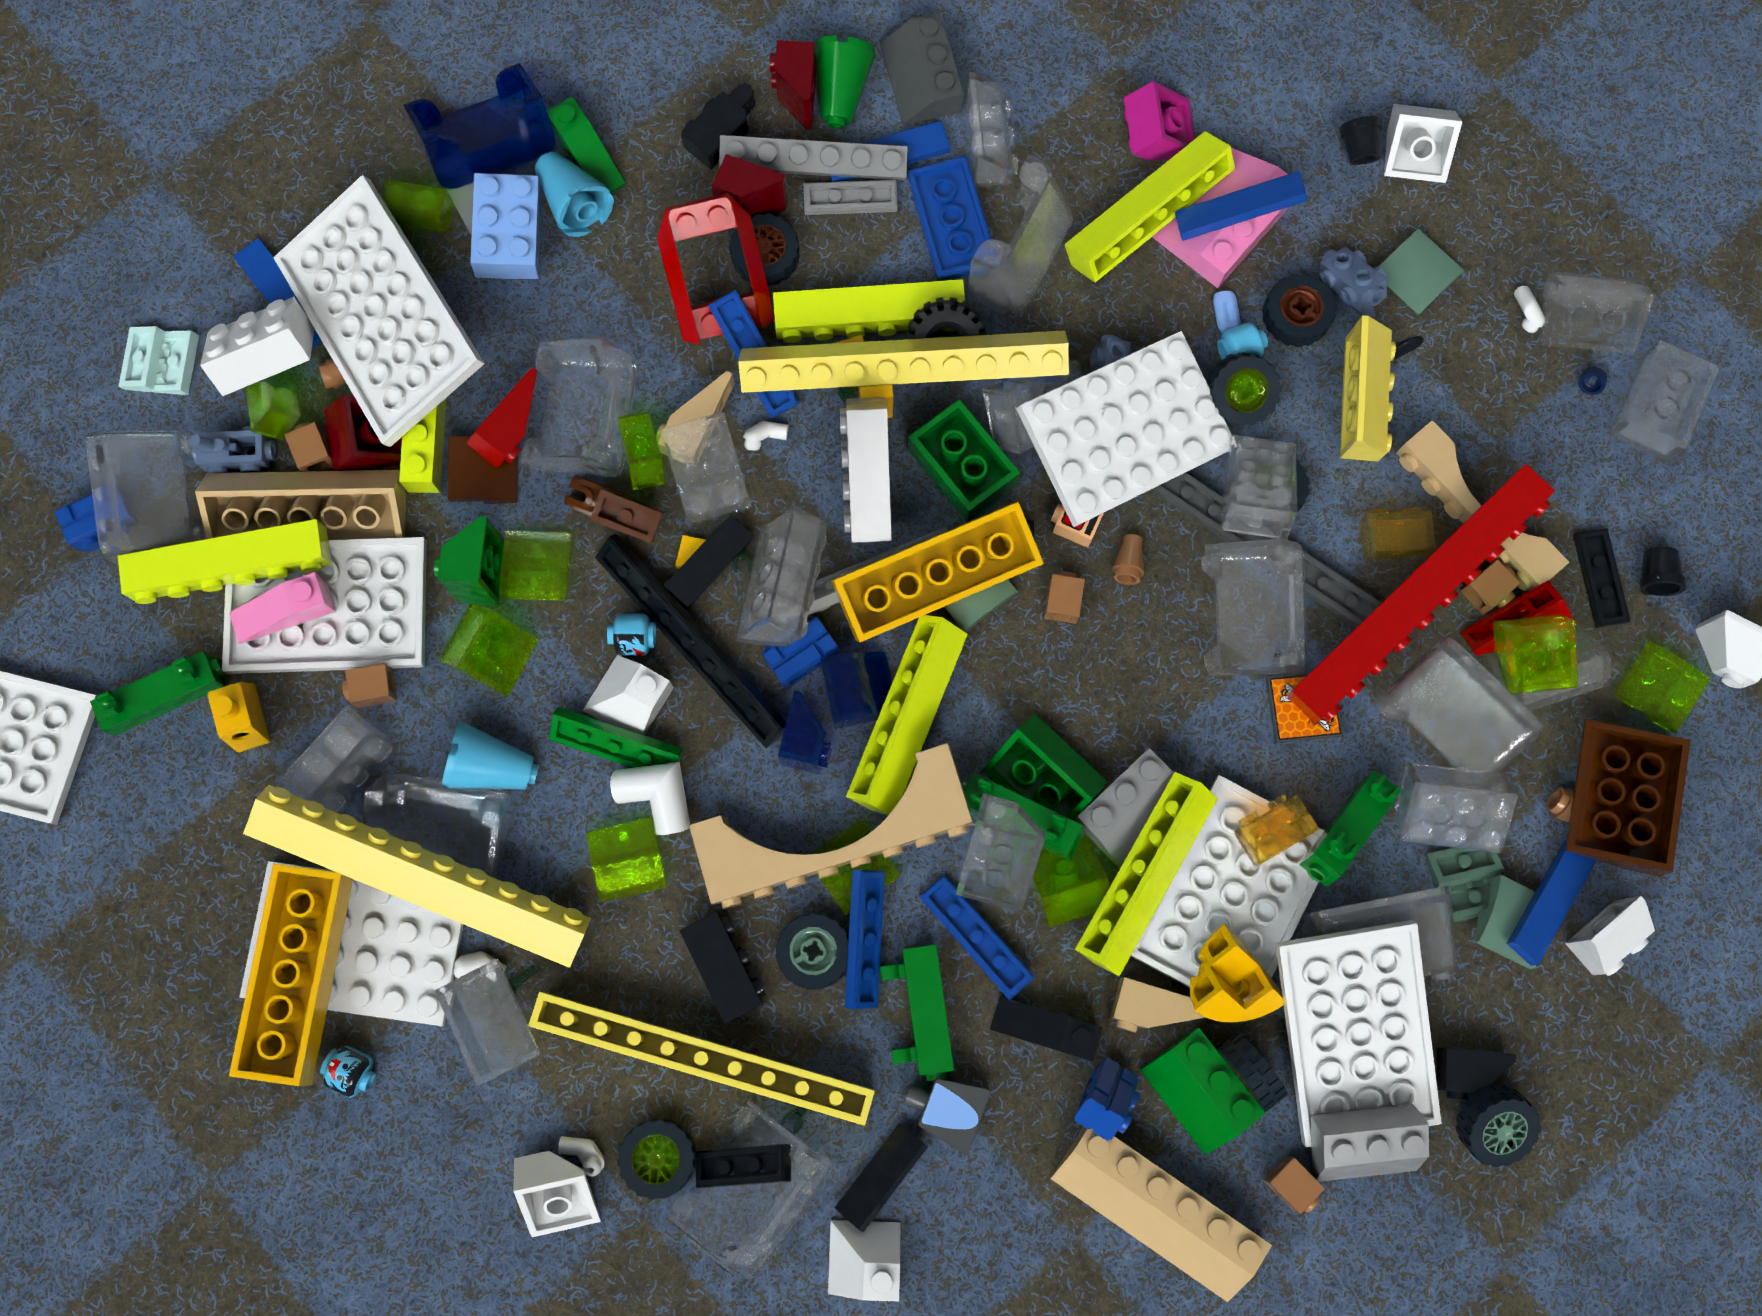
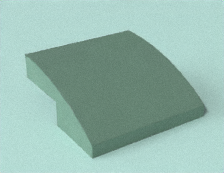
M1419 228L1380 265L1388 277L1387 288L1418 316L1465 271Z
M1007 579L944 607L961 629L967 632L990 612H994L1018 593V590Z
M1491 838L1426 854L1427 865L1446 925L1478 917L1480 911L1488 908L1492 878L1501 875L1504 869Z
M1503 875L1492 878L1488 908L1480 911L1478 915L1475 943L1528 969L1535 968L1536 965L1531 966L1506 944L1535 891Z

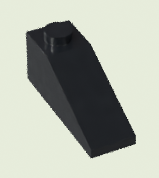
M999 997L990 1030L1087 1061H1093L1103 1027Z

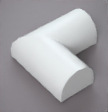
M680 762L618 769L612 773L610 787L612 797L617 804L650 800L656 835L678 833L690 828Z

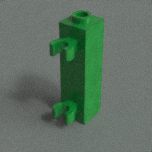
M202 651L189 658L184 656L175 660L171 666L117 690L103 692L95 696V699L90 701L101 731L116 736L208 695L210 691L225 687L223 676L227 675V673L222 671V661L218 657L214 658Z
M1374 770L1357 785L1299 864L1308 872L1313 880L1327 887L1341 877L1402 792L1401 787L1395 786L1387 780L1385 774H1380Z
M973 773L970 780L966 779L963 782L962 786L972 814L1071 862L1085 834L1083 825L976 773Z
M937 945L902 949L903 964L880 967L882 981L906 978L915 1047L891 1050L893 1065L917 1061L919 1075H926L927 1081L947 1079V1072L954 1071Z

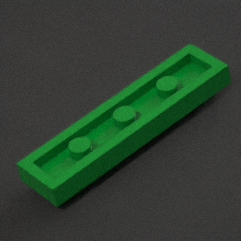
M557 707L552 716L549 740L631 768L681 762L683 748L561 707Z

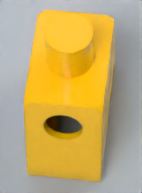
M238 682L208 692L210 707L220 739L238 753L270 743L254 683ZM240 733H248V734L241 737V734H240Z

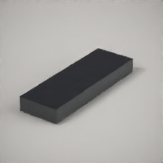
M730 514L664 584V587L689 609L755 539V536Z
M1608 529L1575 533L1573 535L1595 628L1630 622Z
M899 1123L835 1206V1209L858 1230L864 1232L928 1146Z
M789 1144L696 1152V1188L791 1182V1145Z

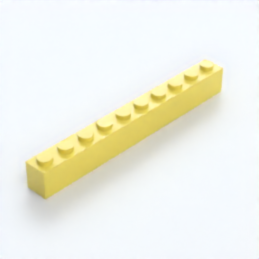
M1065 331L741 349L738 361L742 393L1069 375L1068 340Z
M268 785L255 799L243 833L569 968L591 920L590 917L583 915L577 909L566 908L553 903L543 895H534L520 889L514 883L500 881L488 876L480 869L469 868L459 864L449 856L438 855L425 850L415 842L396 838L384 829L367 826L358 822L350 815L338 814L324 808L322 804L316 801H307L297 797L282 787Z
M539 992L528 1025L536 1029L864 1126L875 1089L545 992Z

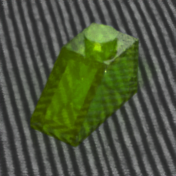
M259 381L246 386L245 391L251 431L283 440L284 434L288 433L301 417L297 392Z
M649 411L617 417L632 490L663 485L662 458Z

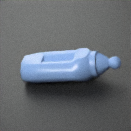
M1228 290L1215 293L1213 296L1217 326L1220 332L1223 333L1224 330L1241 324L1237 298L1233 291Z

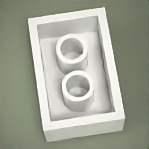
M295 297L285 301L282 299L275 300L266 309L256 313L252 311L241 315L235 322L227 325L218 324L211 328L207 333L200 366L220 394L225 396L309 361L315 328Z

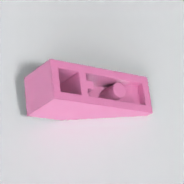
M316 572L283 582L229 613L239 644L335 613L336 610L327 582Z

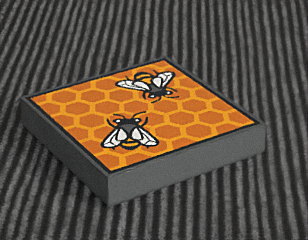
M1309 673L1266 678L1275 743L1343 736L1340 712L1328 722L1321 719L1314 724L1286 696Z

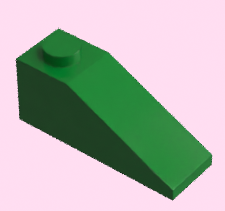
M573 97L546 111L551 130L575 165L606 185L610 194L626 185L589 120Z

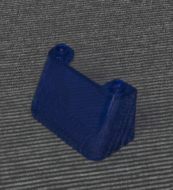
M520 63L499 72L495 80L498 96L441 116L435 103L428 99H419L403 105L432 171L440 185L444 188H460L474 182V173L497 174L538 159L543 154L549 153L554 149L555 136L543 97Z

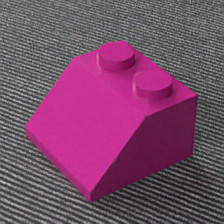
M1154 81L1123 97L1125 104L1124 116L1128 123L1129 146L1132 154L1147 161L1171 159L1196 139L1188 98Z

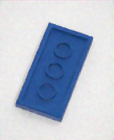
M966 155L907 170L908 182L937 281L954 280L999 268L998 258Z

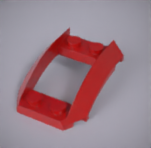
M729 193L666 207L656 237L683 342L700 344L699 340L722 335L723 332L708 307L709 304L715 301L694 306L690 305L675 242L737 227L752 292L740 294L739 296L756 326L761 325L763 329L774 321L775 316L750 214Z

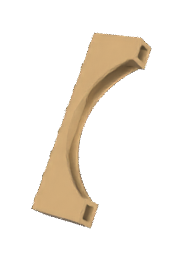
M946 743L915 753L918 762L912 779L894 810L868 835L838 850L808 855L774 851L744 837L732 828L728 818L722 815L689 825L711 904H721L722 909L742 904V897L754 894L755 899L774 894V887L786 884L787 889L806 884L805 878L818 874L819 879L838 874L837 867L851 864L852 869L870 864V857L883 853L884 858H889L904 853L902 847L915 843L917 848L936 843L935 837L948 833L949 838L968 833V826L974 825V821L951 747Z

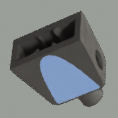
M935 1079L930 1091L910 1084L903 1104L922 1111L918 1126L961 1153L968 1155L991 1091L972 1085Z

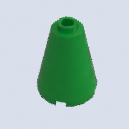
M837 35L822 36L815 41V62L821 119L827 122V126L830 128L844 129L845 125L851 124L875 59L874 46L864 40L847 36V42H838Z

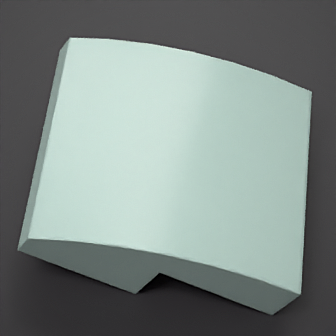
M157 326L130 327L118 387L133 391L189 395L199 335L191 330L163 331Z

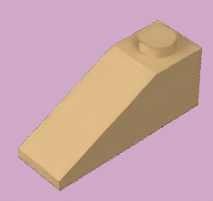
M724 372L672 413L666 424H661L656 435L660 453L696 467L734 386L732 373Z
M1123 977L1119 980L1109 1018L1118 1020L1116 1027L1136 1033L1137 1027L1150 1028L1206 1017L1195 1011L1191 997Z

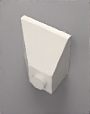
M1725 610L1697 625L1695 630L1711 670L1714 674L1722 677V682L1725 685L1733 688H1744L1757 683L1762 678L1761 626L1729 610Z
M617 655L583 709V712L597 720L645 735L674 687L670 680L644 665Z
M550 1151L514 1158L513 1192L531 1237L601 1222L599 1210L583 1169Z
M831 1220L828 1294L859 1300L899 1302L901 1222L871 1221L864 1232H861L848 1220Z

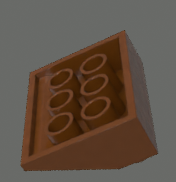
M1586 719L1583 727L1565 851L1625 870L1654 876H1662L1673 872L1691 740Z

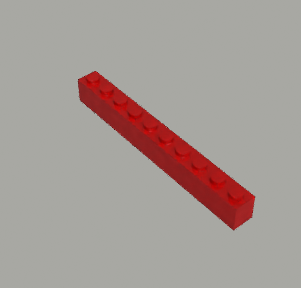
M1527 464L1522 466L1286 696L1314 724L1321 719L1327 722L1331 720L1342 709L1338 703L1346 695L1352 699L1364 688L1365 684L1361 681L1369 673L1373 676L1377 675L1389 663L1385 657L1392 650L1398 654L1412 641L1408 635L1416 627L1420 631L1423 630L1435 618L1431 612L1439 604L1445 608L1459 595L1455 589L1462 582L1469 585L1482 572L1478 566L1485 559L1490 563L1505 550L1501 544L1508 537L1515 540L1528 527L1524 523L1531 515L1537 518L1551 505L1547 499L1555 490Z

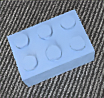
M474 173L470 263L476 278L539 279L542 189L539 176Z

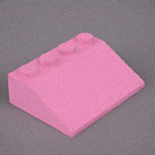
M1231 148L1235 170L1192 205L1288 174L1276 165ZM1289 207L1182 241L1177 219L1175 218L1152 236V238L1216 288H1219Z

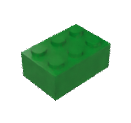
M960 399L908 437V451L966 522L969 521L971 515L979 514L1018 483L1020 476L1018 469Z

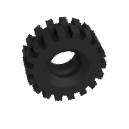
M943 297L936 298L934 303L928 301L924 304L922 310L918 309L914 313V318L912 321L910 320L908 325L907 339L934 338L935 334L942 328H952L959 336L987 334L979 313L976 309L970 308L969 303L965 301L960 303L957 301V298L950 297V300H943Z

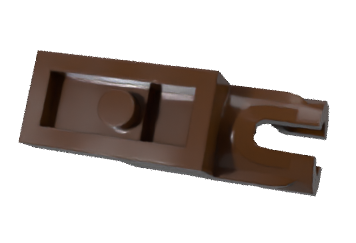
M579 474L573 477L569 487L585 493L586 498L571 493L570 496H565V505L591 516L590 520L646 542H654L664 511L637 501L636 497Z

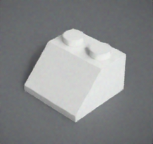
M1394 104L1387 129L1384 176L1446 183L1462 125V120L1456 111Z
M1642 896L1613 901L1565 944L1592 975L1606 974L1610 976L1624 965L1622 959L1629 953L1635 954L1642 950L1649 943L1646 938L1655 931L1646 901Z

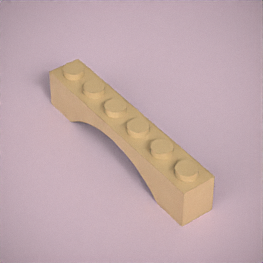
M1433 420L1408 440L1396 453L1400 457L1399 462L1402 467L1409 472L1414 471L1422 480L1421 484L1424 490L1430 495H1436L1445 504L1444 509L1450 517L1459 519L1464 523L1481 507L1469 491L1461 475L1456 458L1455 443ZM1523 532L1515 540L1508 537L1501 544L1505 550L1493 560L1494 562L1498 559L1502 564L1508 565L1514 571L1516 579L1520 582L1517 587L1528 592L1553 578L1569 563L1547 538L1532 536Z

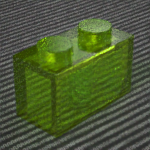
M385 179L381 197L398 225L448 233L455 206L447 189Z

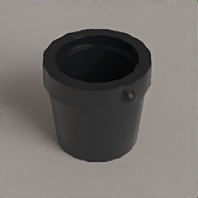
M1360 117L1341 125L1339 128L1340 135L1344 141L1350 165L1369 164L1381 158L1380 131L1382 127L1379 117Z
M1655 547L1644 552L1642 578L1640 579V592L1642 594L1668 597L1680 594L1686 590L1685 577L1683 576L1679 551L1672 547Z

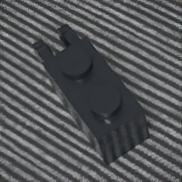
M740 83L738 88H735L729 95L722 91L716 98L710 99L705 104L703 112L695 120L688 121L682 130L683 147L710 170L719 163L720 135L744 137L748 132L747 116L756 104L751 84Z

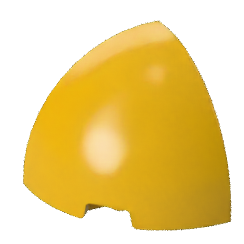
M1225 924L1219 927L1207 940L1198 955L1202 963L1197 977L1191 976L1190 996L1195 1011L1215 1021L1243 1022L1265 1016L1284 1005L1282 993L1263 966Z

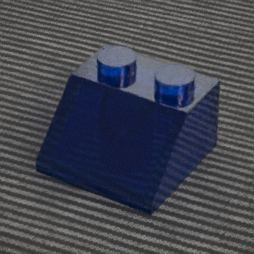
M850 652L821 658V668L834 729L877 721L892 685L886 653Z
M794 690L778 753L779 762L784 767L820 775L821 767L828 768L832 752L831 743L827 742L825 730L802 693Z

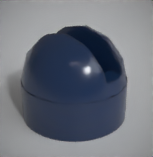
M1589 367L1581 374L1578 382L1579 388L1589 395L1599 394L1606 386L1607 374L1601 368ZM1592 376L1598 377L1594 385L1588 384Z

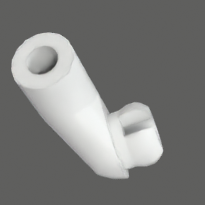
M1520 286L1515 290L1514 296L1526 316L1522 321V327L1529 333H1535L1539 327H1543L1545 316L1528 286Z
M769 421L757 423L745 431L743 435L745 439L744 447L748 450L756 451L760 449L761 441L766 438L787 440L789 424Z
M478 951L460 956L454 963L453 974L460 980H467L472 973L483 971L498 981L507 966L489 954Z
M560 1137L558 1153L577 1156L587 1176L594 1177L604 1168V1156L593 1140Z

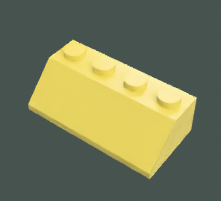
M1362 315L1345 338L1340 458L1378 462L1390 451L1392 444V435L1388 433V422L1391 421L1393 415V403H1389V391L1393 389L1395 376L1394 372H1390V364L1395 357L1396 343L1391 342L1392 330L1370 316Z

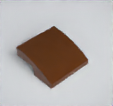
M449 436L448 499L450 502L517 503L518 455L510 464L504 460L496 468L466 444L471 436Z

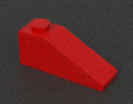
M533 367L477 428L466 443L496 468L504 460L510 464L522 450L518 444L526 433L537 370Z
M1547 580L1464 629L1460 634L1477 656L1547 641L1572 627L1576 622L1564 599Z

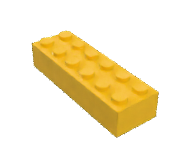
M1016 502L830 581L854 638L860 643L1044 563L1020 504Z
M273 864L233 1053L230 1077L293 1086L313 1084L353 883L352 878L337 872Z

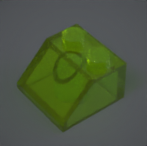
M470 603L438 661L508 697L540 639L493 610Z
M1561 614L1494 621L1495 654L1508 694L1578 687L1575 620Z
M1086 836L1082 838L1071 862L1046 850L1023 856L1040 910L1049 928L1095 914L1110 888L1108 877Z

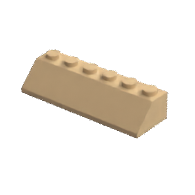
M400 470L207 473L195 490L207 539L317 519L327 528L328 540L405 538L406 490L399 482Z
M1083 1126L1050 1179L1226 1302H1229L1254 1277L1272 1245L1115 1136L1112 1140L1106 1141L1093 1133L1094 1129L1088 1130Z

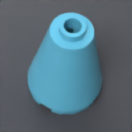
M549 152L540 156L535 165L536 176H539L540 185L558 227L568 236L580 237L592 232L587 227L599 220L602 225L608 219L614 204L613 196L610 194L608 187L557 152Z
M458 722L442 779L443 787L455 789L526 790L527 783H535L539 765L533 764V756L467 723Z

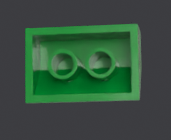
M479 516L442 545L441 554L436 557L434 562V575L459 603L499 606L507 543L486 516Z
M1033 714L1014 732L982 769L995 783L1071 820L1108 783L1036 714Z
M1191 1028L1140 1069V1072L1204 1155L1236 1138L1266 1114L1200 1028Z

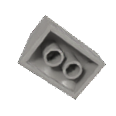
M1149 748L1073 820L1083 825L1085 834L1119 870L1174 772Z
M1413 1104L1310 1115L1312 1176L1318 1182L1417 1171L1429 1157V1124Z

